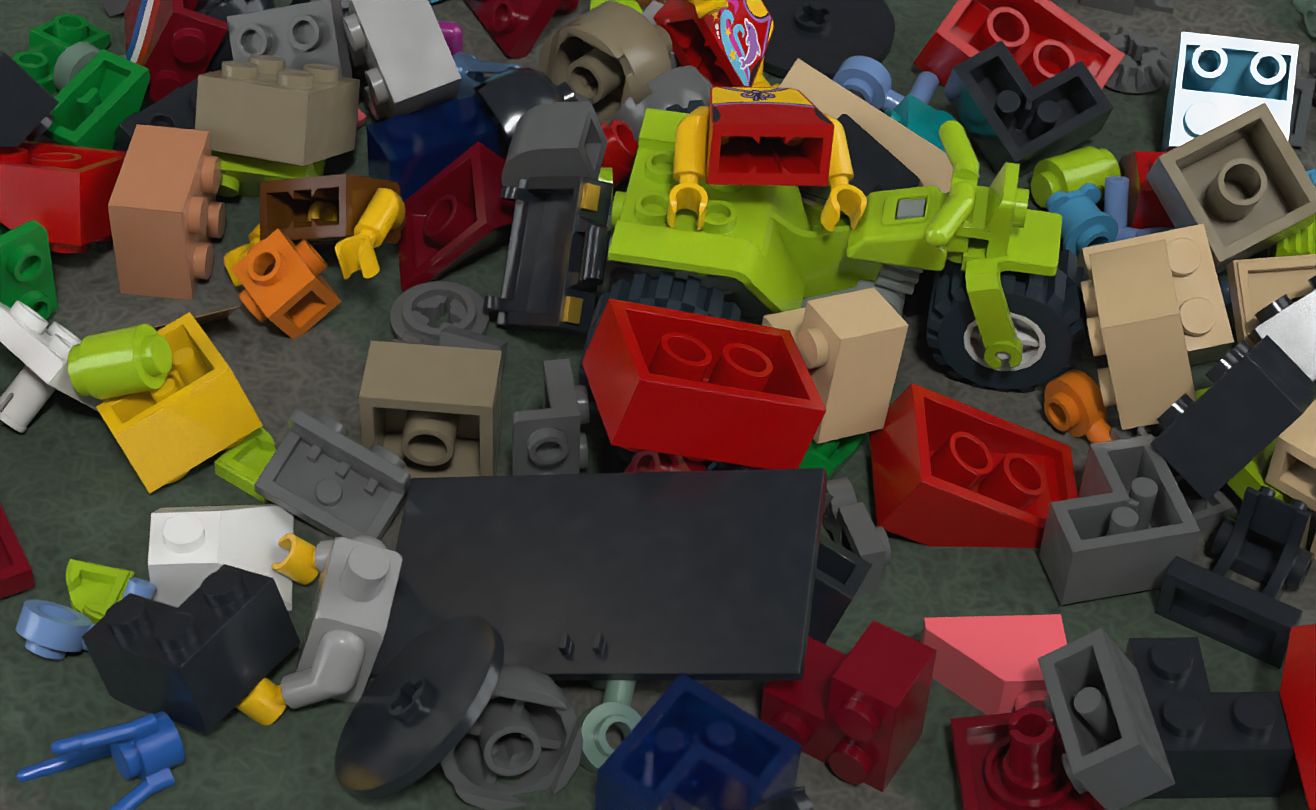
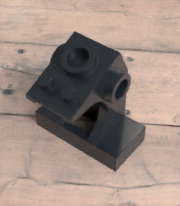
M1248 486L1245 490L1237 520L1227 516L1216 535L1211 552L1220 556L1213 570L1210 571L1176 556L1165 574L1155 614L1281 669L1286 659L1291 627L1299 625L1303 611L1279 600L1287 586L1299 590L1311 568L1315 554L1306 550L1311 513L1306 511L1308 506L1298 499H1292L1289 504L1275 498L1276 492L1270 487L1261 486L1258 491ZM1235 572L1266 587L1263 592H1258L1230 578Z

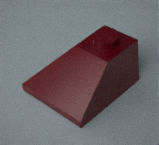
M479 141L404 201L406 224L401 231V238L398 241L402 291L405 292L416 285L433 282L495 248L510 236L515 202L500 199L503 186L502 171L505 160Z

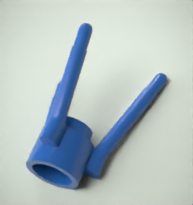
M160 711L155 714H147L129 723L56 740L51 745V751L59 756L18 770L16 778L20 782H26L112 756L117 769L126 780L137 776L143 782L108 810H134L152 794L175 784L170 769L184 763L185 752L182 740L173 721L165 712Z

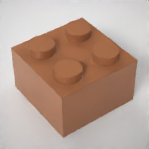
M136 125L108 203L120 293L193 300L199 279H209L213 265V246L211 241L212 238H222L226 222L225 204L216 201V193L218 192L221 180V160L219 157H214L211 154L209 131Z

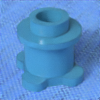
M1093 183L1084 184L1080 189L1067 193L1058 191L1052 194L1045 203V207L1049 212L1058 213L1062 216L1061 238L1063 239V250H1070L1077 258L1082 248L1114 242L1118 233V223L1111 214L1101 212L1096 206L1102 194Z

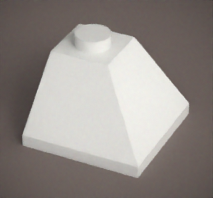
M277 504L160 508L152 512L148 571L150 582L156 585L152 597L153 600L179 607L201 586L207 576L217 571L223 564L274 578L287 611L292 610L293 580L271 567L274 563L284 561L290 553L280 547L278 542L285 534H294V514Z

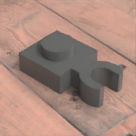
M847 477L827 480L826 492L832 495L833 499L823 514L822 522L827 530H831L834 542L872 564L855 596L879 592L883 568L889 565L891 561L888 536L882 526H874L864 502L857 503L853 486Z

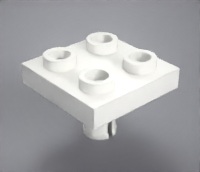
M17 300L11 308L0 302V342L14 353L25 366L0 397V420L16 431L24 433L29 423L56 389L98 411L96 406L108 399L98 400L93 396L80 395L73 387L68 374V353L74 345L80 344L81 340L55 321L46 329L49 323L33 309Z

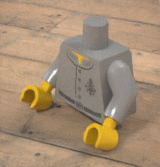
M287 533L279 539L278 545L290 553L284 561L272 564L271 568L301 585L311 583L321 572L294 673L283 676L281 684L278 686L265 677L235 707L253 721L269 726L281 716L287 705L297 709L329 698L357 703L362 697L387 628L402 564V556L398 552L386 549V546L379 539L367 535L349 538L336 537L332 540L321 541L317 547L293 533Z

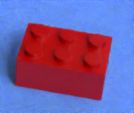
M609 298L582 361L611 445L621 446L632 452H644L647 450L679 455L697 462L712 460L744 465L752 470L798 469L827 411L790 330Z

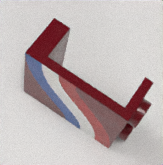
M130 0L124 10L126 59L148 68L150 80L143 101L151 104L156 103L176 88L185 86L198 78V75L204 74L228 30V26L225 21L195 12L194 9L199 0Z

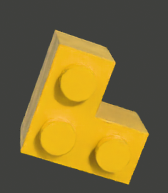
M190 312L157 331L159 335H162L167 340L172 353V366L167 373L164 384L158 389L110 398L96 406L149 494L165 484L179 481L193 467L222 450H228L237 446L248 434L263 426L231 368Z

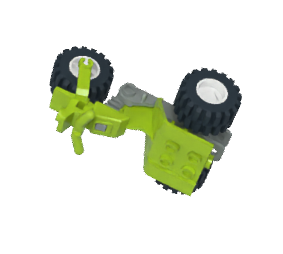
M702 100L689 101L688 108H682L679 104L669 106L666 110L646 108L626 192L616 191L612 214L608 216L607 227L611 229L604 280L601 285L597 286L596 297L599 300L593 312L579 370L580 382L587 387L589 402L596 403L582 361L609 298L747 323V321L740 320V316L763 319L765 315L804 308L809 300L875 287L902 317L905 294L912 295L914 285L918 283L919 275L924 269L935 271L926 325L927 343L929 347L934 348L933 357L939 365H949L948 374L957 380L966 378L970 380L969 386L981 389L985 386L996 388L998 392L1008 393L1009 389H1020L1022 393L1033 392L1036 385L1042 384L1046 386L1050 381L1059 377V374L1073 370L1076 366V359L1082 357L1085 345L1087 313L1081 281L1088 280V276L1084 267H1077L1078 258L1070 250L1059 251L1062 216L1058 213L1027 209L1029 189L1017 188L1020 164L1006 162L990 187L978 186L979 162L966 132L959 122L948 120L939 129L940 140L953 167L949 193H942L934 185L872 192L866 196L867 206L855 230H852L851 225L835 227L834 231H828L827 229L811 231L798 186L707 185L704 180L699 185L707 192L708 204L704 226L697 230L698 215L690 209L678 210L676 212L675 226L671 228L667 223V209L670 192L675 185L679 184L678 181L673 179L677 127L681 120L699 106L706 105H704Z

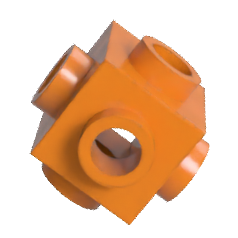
M276 229L266 239L253 245L247 255L231 268L245 287V290L238 296L246 308L261 323L269 319L292 339L302 336L342 302L321 275L329 267L321 255L306 239H303L296 245L279 229Z

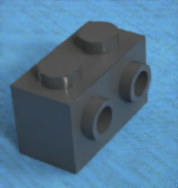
M1102 628L1037 658L1048 692V696L1044 697L1045 706L1054 718V726L1061 734L1066 753L1062 754V762L1072 785L1078 793L1083 794L1089 791L1106 810H1119L1175 784L1137 668Z

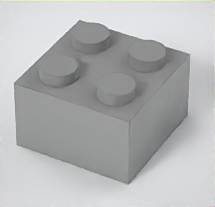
M349 0L348 16L342 18L346 31L349 58L354 68L361 65L364 67L368 84L367 87H364V93L375 120L385 118L392 134L455 110L461 76L429 0Z

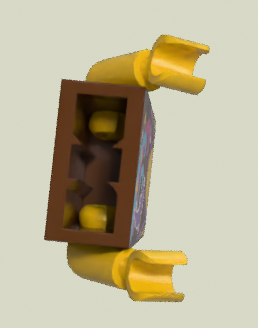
M352 174L260 182V222L248 236L250 243L234 248L224 256V265L234 286L238 287L242 283L231 268L247 255L253 245L266 239L276 229H279L296 245L303 239H306L315 247H335L344 279H348L352 273L358 270L362 271L363 277L366 279L375 276L380 271L374 248L380 245L397 244L401 238V231L406 224V211L401 198V189L397 182Z

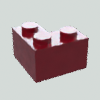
M875 620L870 623L848 655L808 636L803 680L770 681L763 692L759 731L767 734L774 744L787 752H803L829 765L833 772L846 782L852 784L865 783L883 792L922 736L937 650Z

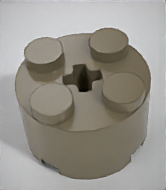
M612 0L605 1L564 26L545 41L539 56V71L543 72L553 83L559 85L566 81L572 91L593 99V108L600 124H609L620 106L629 97H632L638 105L644 98L653 93L647 86V83L671 70L669 54L672 51V40L663 27L653 25L635 9Z

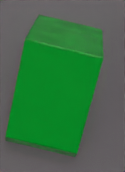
M101 49L54 97L59 102L50 112L55 118L42 135L63 145L112 150L115 141L114 133L118 125L130 115L140 111L150 80L148 68Z

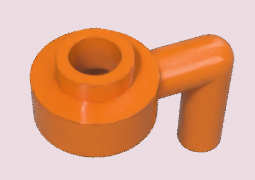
M1069 370L1046 385L1044 391V411L1049 422L1056 429L1068 431L1074 437L1085 435L1091 444L1112 441L1110 438L1111 426L1106 422L1107 407H1104L1100 388L1090 376L1079 370Z

